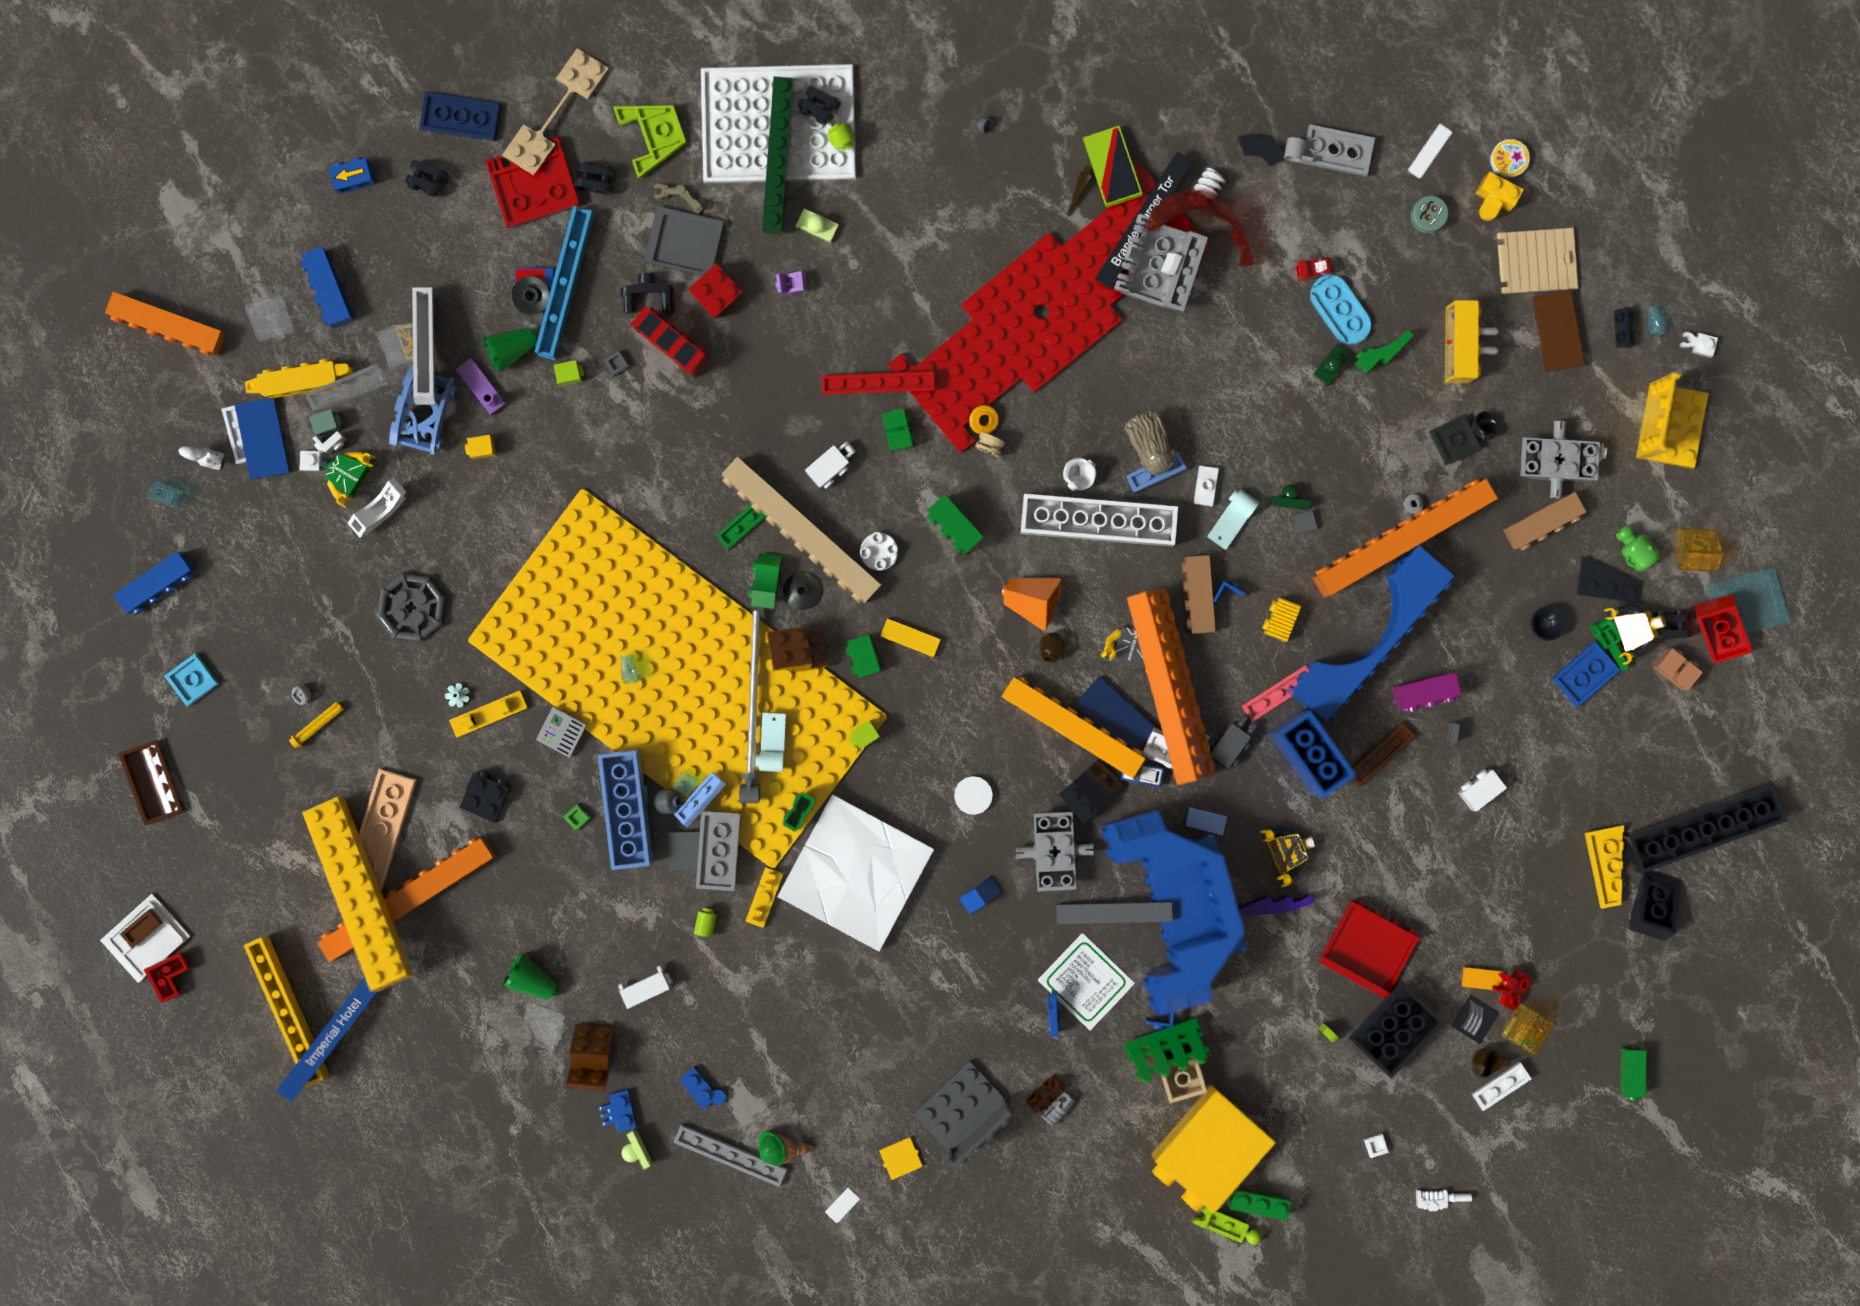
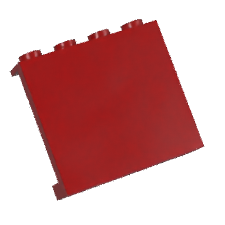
M1358 900L1356 903L1350 901L1318 962L1377 995L1386 998L1390 994L1417 941L1421 942L1422 939L1418 938V933L1410 928H1407L1406 931L1400 928L1401 924L1393 919H1390V921L1383 919L1384 914L1375 909L1373 912L1367 910L1366 904Z

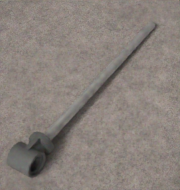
M753 611L747 774H741V779H745V784H740V803L759 804L761 796L760 784H756V779H760V775L754 774L760 611Z

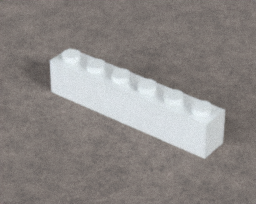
M432 287L412 288L415 405L435 404L434 295Z

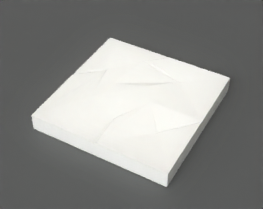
M832 794L777 897L871 948L880 951L934 848Z

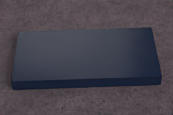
M425 91L419 129L421 131L496 142L501 103Z
M1100 677L1092 683L1073 705L1084 716L1094 722V725L1099 729L1102 727L1109 731L1111 738L1116 740L1118 737L1127 743L1126 747L1131 750L1133 748L1138 749L1153 729L1156 728Z

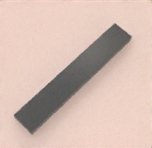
M1172 902L1056 905L1057 924L1173 922Z

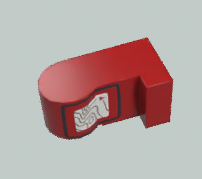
M1331 257L1298 261L1295 265L1298 282L1334 273Z

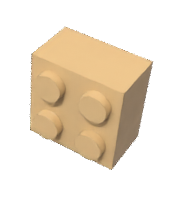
M1196 1059L1188 1061L1189 1068L1182 1071L1176 1065L1170 1067L1171 1074L1169 1076H1161L1169 1103L1207 1093Z

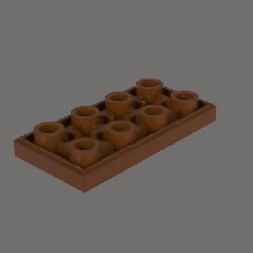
M1571 290L1532 297L1545 373L1584 366Z

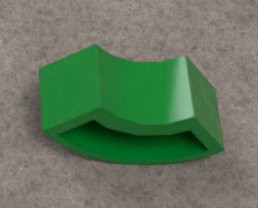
M759 553L758 559L754 560L752 571L755 572L753 587L750 586L748 598H752L751 606L774 609L782 556Z

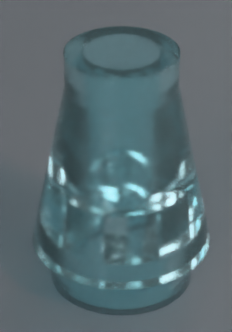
M1658 306L1647 308V331L1650 332L1651 336L1665 333L1667 325Z
M632 655L621 656V680H623L624 684L638 682L640 675Z

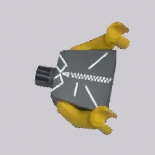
M1132 619L1130 628L1120 627L1106 638L1105 650L1101 656L1103 658L1106 655L1109 656V661L1117 658L1139 666H1145Z

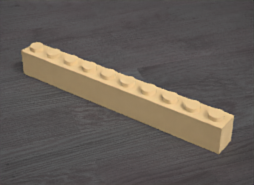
M738 457L722 473L724 478L722 481L729 488L733 486L737 489V495L744 501L748 499L752 503L751 507L757 513H764L767 516L765 519L773 527L777 525L781 529L780 533L785 538L793 539L796 542L794 544L795 547L801 552L805 550L810 555L808 558L816 565L818 563L824 567L823 571L829 577L834 576L839 580L837 584L842 589L846 590L848 588L853 593L851 596L858 603L862 601L865 604L881 586L880 583Z

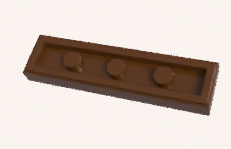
M1401 722L1351 768L1356 775L1351 780L1358 787H1361L1414 739L1416 735L1404 722Z

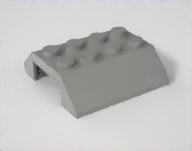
M1138 214L1136 223L1141 226L1135 225L1133 230L1139 232L1141 237L1130 238V242L1134 244H1128L1124 260L1129 263L1123 262L1121 266L1129 270L1128 276L1126 274H1119L1118 279L1124 282L1116 281L1114 289L1125 295L1160 307L1184 312L1208 237L1191 231L1186 233L1154 222V219L1148 216ZM1168 253L1182 256L1176 274L1161 272Z

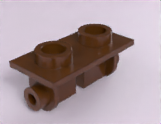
M1053 1074L1044 1081L1037 1091L1029 1096L1026 1102L1037 1114L1039 1112L1042 1113L1051 1103L1047 1098L1050 1096L1055 1100L1063 1092L1065 1086Z

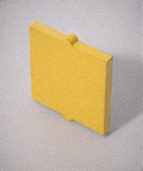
M911 1137L879 1150L884 1161L883 1166L887 1168L891 1180L923 1167L918 1156V1150L915 1149Z

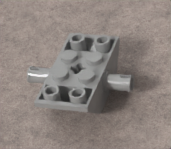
M1554 421L1553 438H1522L1520 476L1551 481L1550 498L1562 499L1564 481L1598 480L1600 442L1565 439L1566 422ZM1555 457L1559 458L1560 463L1557 460H1555Z
M1072 812L1034 814V844L1031 847H1016V852H1024L1016 854V859L1034 858L1037 891L1076 890L1075 858L1076 856L1084 855L1093 856V850H1085L1093 849V843L1076 844L1074 842ZM1053 846H1056V848L1059 849V853H1057L1056 856H1053L1052 853H1049V851L1053 849Z

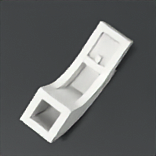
M393 477L388 480L381 493L371 503L352 515L348 525L360 538L384 522L404 502L406 491L403 486Z

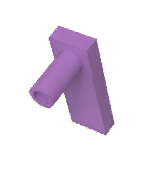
M472 358L456 369L491 416L506 405L505 401Z

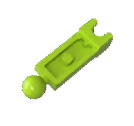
M1205 1206L1201 1209L1204 1212L1203 1217L1198 1218L1194 1216L1192 1218L1194 1224L1240 1243L1243 1242L1244 1237L1252 1245L1259 1244L1262 1239L1261 1233L1258 1230L1248 1231V1223L1219 1211L1213 1214Z

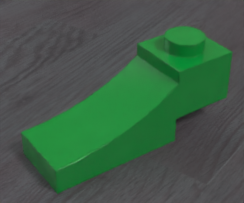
M1408 330L1400 338L1384 347L1374 350L1370 347L1367 351L1362 349L1356 356L1358 360L1354 364L1364 374L1378 361L1384 366L1414 335Z

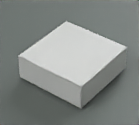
M1168 253L1161 272L1176 274L1182 256Z
M1383 1133L1364 1138L1370 1158L1389 1153Z

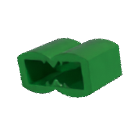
M805 791L798 794L793 802V808L786 813L783 819V826L793 832L797 831L803 825L806 814L813 808L815 797Z

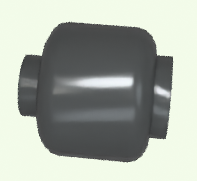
M660 789L652 797V806L659 814H674L682 803L679 793L674 789Z

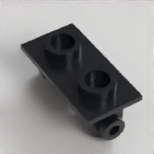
M1629 307L1615 310L1616 348H1632L1634 343H1636L1635 330H1630V327L1634 326V312Z

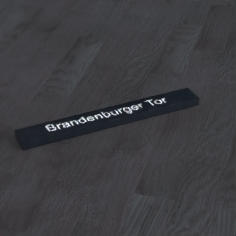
M1178 151L1176 152L1096 275L1095 281L1109 290L1112 288L1118 275L1124 269L1121 267L1122 263H1128L1124 260L1128 244H1134L1130 242V238L1141 237L1139 232L1133 230L1135 225L1141 226L1136 223L1138 214L1153 218L1155 222L1192 165L1193 161Z

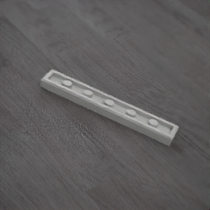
M684 1124L680 1125L673 1142L778 1187L781 1186L788 1169L782 1165L775 1166L764 1163L761 1157Z

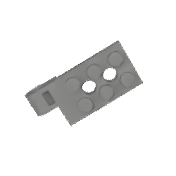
M1309 125L1306 141L1295 137L1287 139L1284 159L1366 177L1369 171L1375 138ZM1330 145L1337 146L1338 153L1331 154L1328 147ZM1354 149L1357 152V157L1350 158L1347 155V150Z

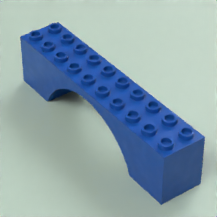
M1415 546L1407 551L1385 576L1391 591L1392 609L1389 624L1379 642L1367 654L1350 663L1328 665L1320 662H1310L1307 665L1309 671L1301 672L1296 678L1298 684L1295 687L1291 684L1287 688L1286 692L1307 711H1311L1313 716L1319 721H1332L1337 716V710L1341 705L1344 707L1351 698L1349 696L1352 692H1357L1364 684L1362 681L1366 677L1369 678L1376 671L1375 666L1379 662L1382 663L1389 656L1387 652L1392 647L1396 648L1402 641L1400 637L1404 633L1408 634L1413 629V622L1417 618L1421 619L1426 614L1427 610L1425 609L1429 604L1433 605L1440 596L1438 594L1442 589L1445 591L1452 584L1451 579L1454 575L1421 546Z

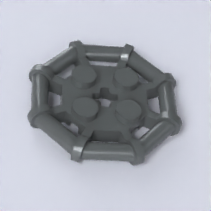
M402 572L385 587L380 588L376 618L380 619L391 634V638L414 640L419 643L438 627H442L444 604L447 599L446 596L442 595L429 575L419 576ZM408 582L421 583L422 585L420 589L409 588ZM403 583L404 589L396 595L391 593L393 589ZM427 587L435 599L430 600L424 592ZM388 596L393 599L390 611H386ZM410 602H413V605L416 606V610H412V613L407 609V605H410ZM437 603L435 618L431 616L432 604ZM393 615L394 619L398 621L399 624L396 628L387 616ZM430 620L432 622L422 631H420L419 626L422 625L424 621ZM403 626L414 627L415 633L401 630Z

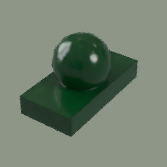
M1337 344L1312 375L1328 386L1352 355Z
M1288 484L1282 489V497L1272 496L1269 499L1270 506L1301 510L1309 509L1311 501L1299 499L1300 490L1293 484Z

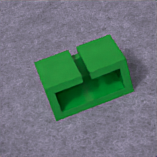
M904 408L882 413L890 453L913 448L912 443L915 442L913 431L909 432L908 424H911L909 413H905Z
M869 635L847 641L848 646H845L847 656L853 659L854 664L851 665L854 676L858 675V678L881 672Z

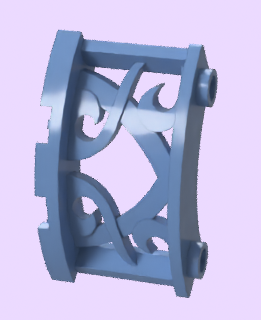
M410 366L402 383L404 386L402 395H398L394 411H397V414L395 415V421L391 423L389 444L395 446L401 444L428 451L434 455L443 443L441 432L449 402L452 397H455L457 391L455 378L447 379L435 375V385L445 387L446 389L443 394L439 395L438 390L440 388H435V404H431L433 414L418 424L415 414L407 409L408 404H415V400L412 398L413 366ZM407 416H411L413 426H411V422H405ZM435 422L434 429H433V428H431L430 426ZM421 431V435L425 439L426 434L431 433V443L420 441L418 439V432ZM410 434H413V435H414V439L408 438V437H405V436H402V435H410Z

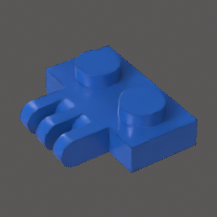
M629 1089L610 1093V1104L598 1107L599 1111L607 1109L606 1113L600 1114L601 1118L609 1117V1120L602 1122L603 1126L615 1123L617 1132L637 1128Z

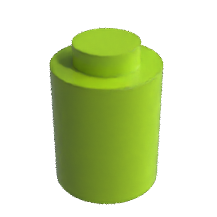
M703 908L702 911H698L694 930L695 935L713 937L717 918L714 909Z

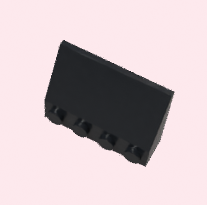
M1400 982L1348 1038L1392 1079L1442 1026L1444 1021L1404 983Z

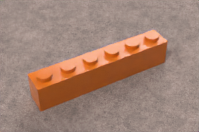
M112 292L105 311L106 314L111 316L110 320L121 324L122 321H126L129 323V327L140 330V327L147 329L146 333L156 337L158 334L164 335L165 340L173 343L178 340L183 342L182 346L192 350L194 347L200 348V353L211 356L212 353L219 355L226 337V333L116 292Z

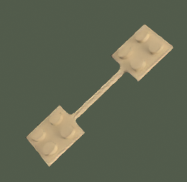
M576 49L556 77V80L568 87L566 95L540 131H533L523 124L502 156L535 175L555 146L553 142L543 136L545 130L571 93L576 92L588 99L609 68L581 50Z

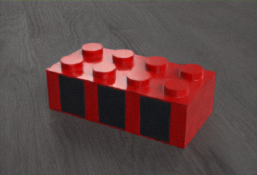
M645 306L631 322L632 327L695 378L709 361L705 350L697 343L695 346L691 344L690 337L682 331L679 334L675 328L676 326L666 319L664 322L661 314L653 307L648 309Z

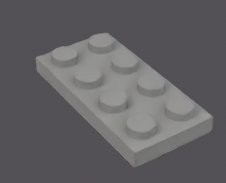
M701 812L696 888L735 891L741 813Z

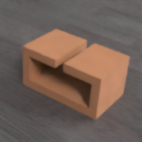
M1666 649L1652 667L1682 691L1689 690L1703 672L1698 669L1699 665L1694 661L1689 660L1688 662L1683 657L1684 653L1679 649Z

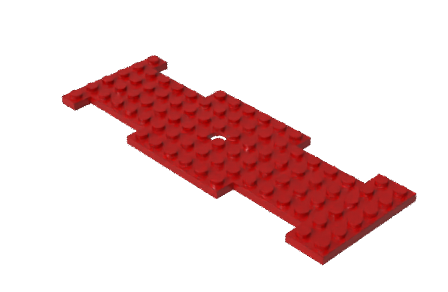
M1138 160L1133 162L1132 165L1142 191V196L1110 206L1062 246L1048 232L961 304V307L972 320L915 367L903 353L887 365L893 373L936 371V391H912L909 393L959 453H962L975 442L963 426L969 422L970 415L976 407L990 405L1020 379L1035 393L1122 321L1110 306L1124 295L1114 289L1116 281L1109 290L1094 279L1156 185L1154 179ZM1170 199L1155 220L1157 223L1186 233L1191 231L1199 234ZM1207 243L1205 245L1203 253H1205L1210 248ZM1123 269L1121 274L1128 276L1129 270ZM1039 305H1044L1048 308L1049 315L1045 319H1038L1034 315V309Z

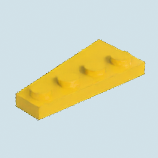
M1624 825L1584 832L1600 908L1621 905Z

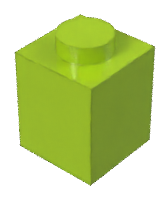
M576 360L553 365L559 386L583 382L582 376H585L584 369Z
M869 720L850 733L852 737L849 740L855 748L859 747L862 749L879 738L880 735Z

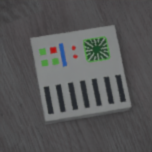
M553 706L536 740L570 758L588 723Z

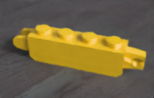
M331 359L319 360L318 364L307 362L295 368L293 366H284L279 371H274V369L263 370L262 374H257V378L246 381L245 387L248 394H261L267 398H279L338 387L341 383L340 378L349 377L354 372L353 368L346 363L337 364L331 361Z

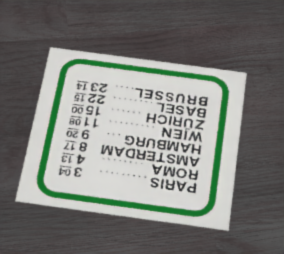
M1083 933L1038 979L1051 994L1052 990H1056V999L1060 1000L1089 1030L1135 984Z

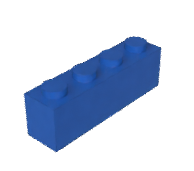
M320 246L301 254V266L305 272H308L310 278L307 280L311 289H314L317 296L314 298L318 307H321L323 310L321 316L324 323L334 329L354 321L355 319L327 249Z
M177 551L113 595L126 614L137 615L144 611V607L149 603L154 604L161 599L160 596L165 592L170 593L177 588L176 585L180 582L184 583L190 580L196 570L185 554Z

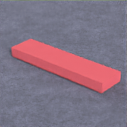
M1307 665L1242 705L1251 722L1292 697L1286 690L1291 684L1294 687L1298 684L1296 678L1301 672L1309 671Z

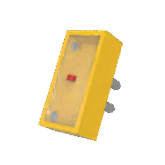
M1455 300L1446 307L1445 383H1469L1477 379L1481 373L1478 356L1480 354L1498 353L1497 347H1481V345H1478V337L1480 335L1498 334V328L1481 327L1478 325V318L1481 316V306H1478V301Z

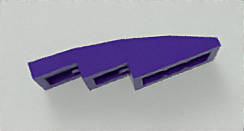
M1309 894L1296 900H1292L1290 895H1285L1273 901L1269 895H1265L1239 906L1237 909L1239 915H1269L1296 910L1315 902Z

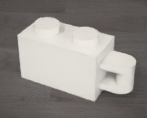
M848 441L838 449L833 445L805 469V472L820 489L823 487L827 489L834 483L833 478L837 475L842 476L849 470L847 466L850 464L847 460L856 450ZM843 449L848 453L845 457L840 453Z

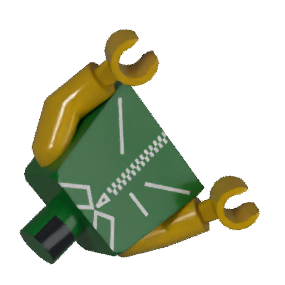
M346 452L344 455L338 454L335 460L329 456L323 458L321 466L328 469L325 478L328 479L327 485L339 505L346 508L345 502L347 500L352 501L351 498H354L373 465L370 464V460L372 458L375 459V456L362 452Z

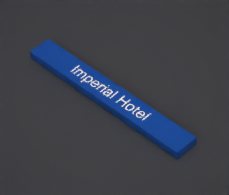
M365 977L277 1088L276 1092L290 1102L295 1099L377 993L370 991Z

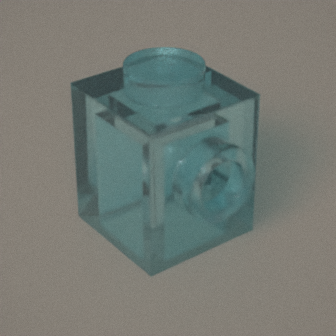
M155 480L149 488L148 498L176 508L183 491Z

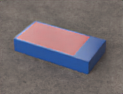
M515 268V283L523 277L534 276L544 281L548 289H551L554 280V269Z

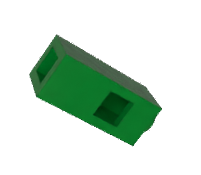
M1621 1047L1620 1094L1627 1097L1628 1100H1639V1097H1646V1050L1641 1048Z

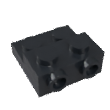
M480 770L479 773L473 772L460 808L496 823L511 787L507 786L508 782L497 778V780L489 778L490 774Z

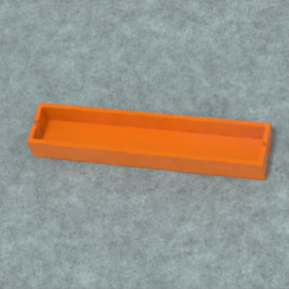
M1478 478L1464 486L1465 490L1461 488L1447 495L1448 500L1443 498L1431 505L1432 509L1428 507L1414 514L1415 519L1410 517L1398 524V529L1396 526L1382 533V538L1378 536L1366 542L1365 548L1360 546L1350 551L1349 557L1345 555L1333 561L1332 564L1334 566L1330 567L1328 565L1316 571L1317 575L1313 577V580L1323 597L1333 595L1497 500L1498 498L1487 479L1480 481Z
M1166 589L1147 591L1127 597L1176 783L1180 785L1216 775L1215 764L1210 754V745L1207 742L1205 727L1200 717V708L1197 705L1195 690L1191 684L1190 671L1187 668L1185 653L1181 647L1180 634L1175 625L1174 613L1171 610L1170 597Z

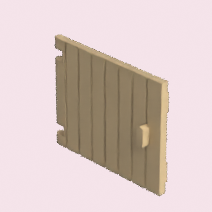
M1573 228L1497 233V240H1504V245H1498L1501 282H1507V287L1501 288L1502 294L1578 289Z

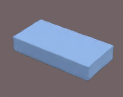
M1189 807L1185 826L1223 835L1227 816Z

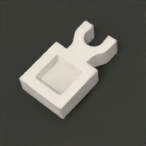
M1689 332L1683 333V337H1687L1689 343L1682 342L1680 347H1693L1692 353L1710 358L1713 357L1718 338L1701 333L1697 334L1696 337Z

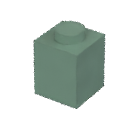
M331 409L309 416L316 436L322 437L342 430L340 426L342 419L339 413Z

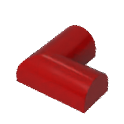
M182 951L144 969L161 1004L180 995L172 977L190 968Z

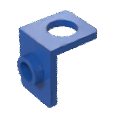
M1223 581L1213 597V603L1217 601L1223 588L1241 597H1245L1246 593L1240 591V586L1233 582L1228 584Z
M1174 1012L1169 1013L1168 1021L1145 1019V1023L1153 1025L1155 1029H1164L1165 1026L1173 1027Z

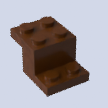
M805 626L767 632L773 671L790 669V673L829 667L823 629L806 631Z
M586 1024L575 1025L569 1050L570 1069L566 1082L567 1089L605 1092L612 1063L611 1045L614 1027Z

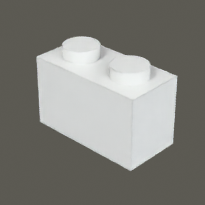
M1483 769L1476 774L1477 778L1474 781H1467L1461 786L1462 790L1458 793L1472 811L1477 812L1507 789L1493 770Z

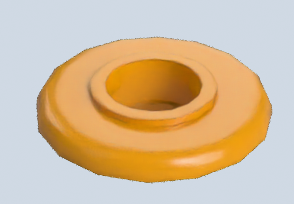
M989 405L978 406L970 415V427L977 434H981V432L990 434L998 426V413ZM986 414L989 418L988 422L985 425H981L979 418Z

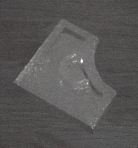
M530 1001L523 1021L528 1023L534 1031V1045L552 1052L566 1014Z

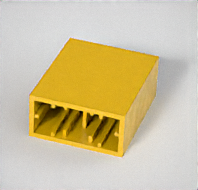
M1211 1085L1207 1089V1093H1204L1152 1152L1151 1155L1157 1163L1152 1172L1168 1187L1175 1180L1186 1189L1181 1198L1196 1212L1199 1213L1205 1206L1214 1214L1275 1142L1263 1129Z

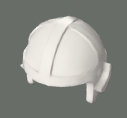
M1080 457L1068 461L1063 471L1064 480L1069 483L1067 486L1073 491H1082L1091 487L1096 478V469L1094 468L1096 465L1090 459L1087 462Z

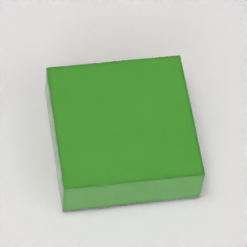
M576 804L563 818L577 831L591 817L579 804Z

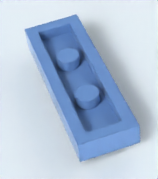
M1179 452L1174 454L1172 467L1163 474L1152 475L1147 469L1142 468L1127 475L1126 479L1133 493H1139L1186 471V466Z

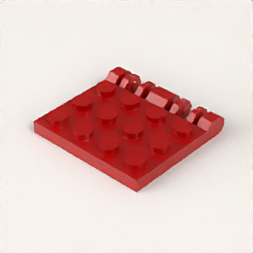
M558 137L551 138V142L555 144L554 152H550L535 175H532L510 160L511 166L505 168L500 155L496 156L499 170H497L493 157L485 160L508 229L571 209L573 206H580Z

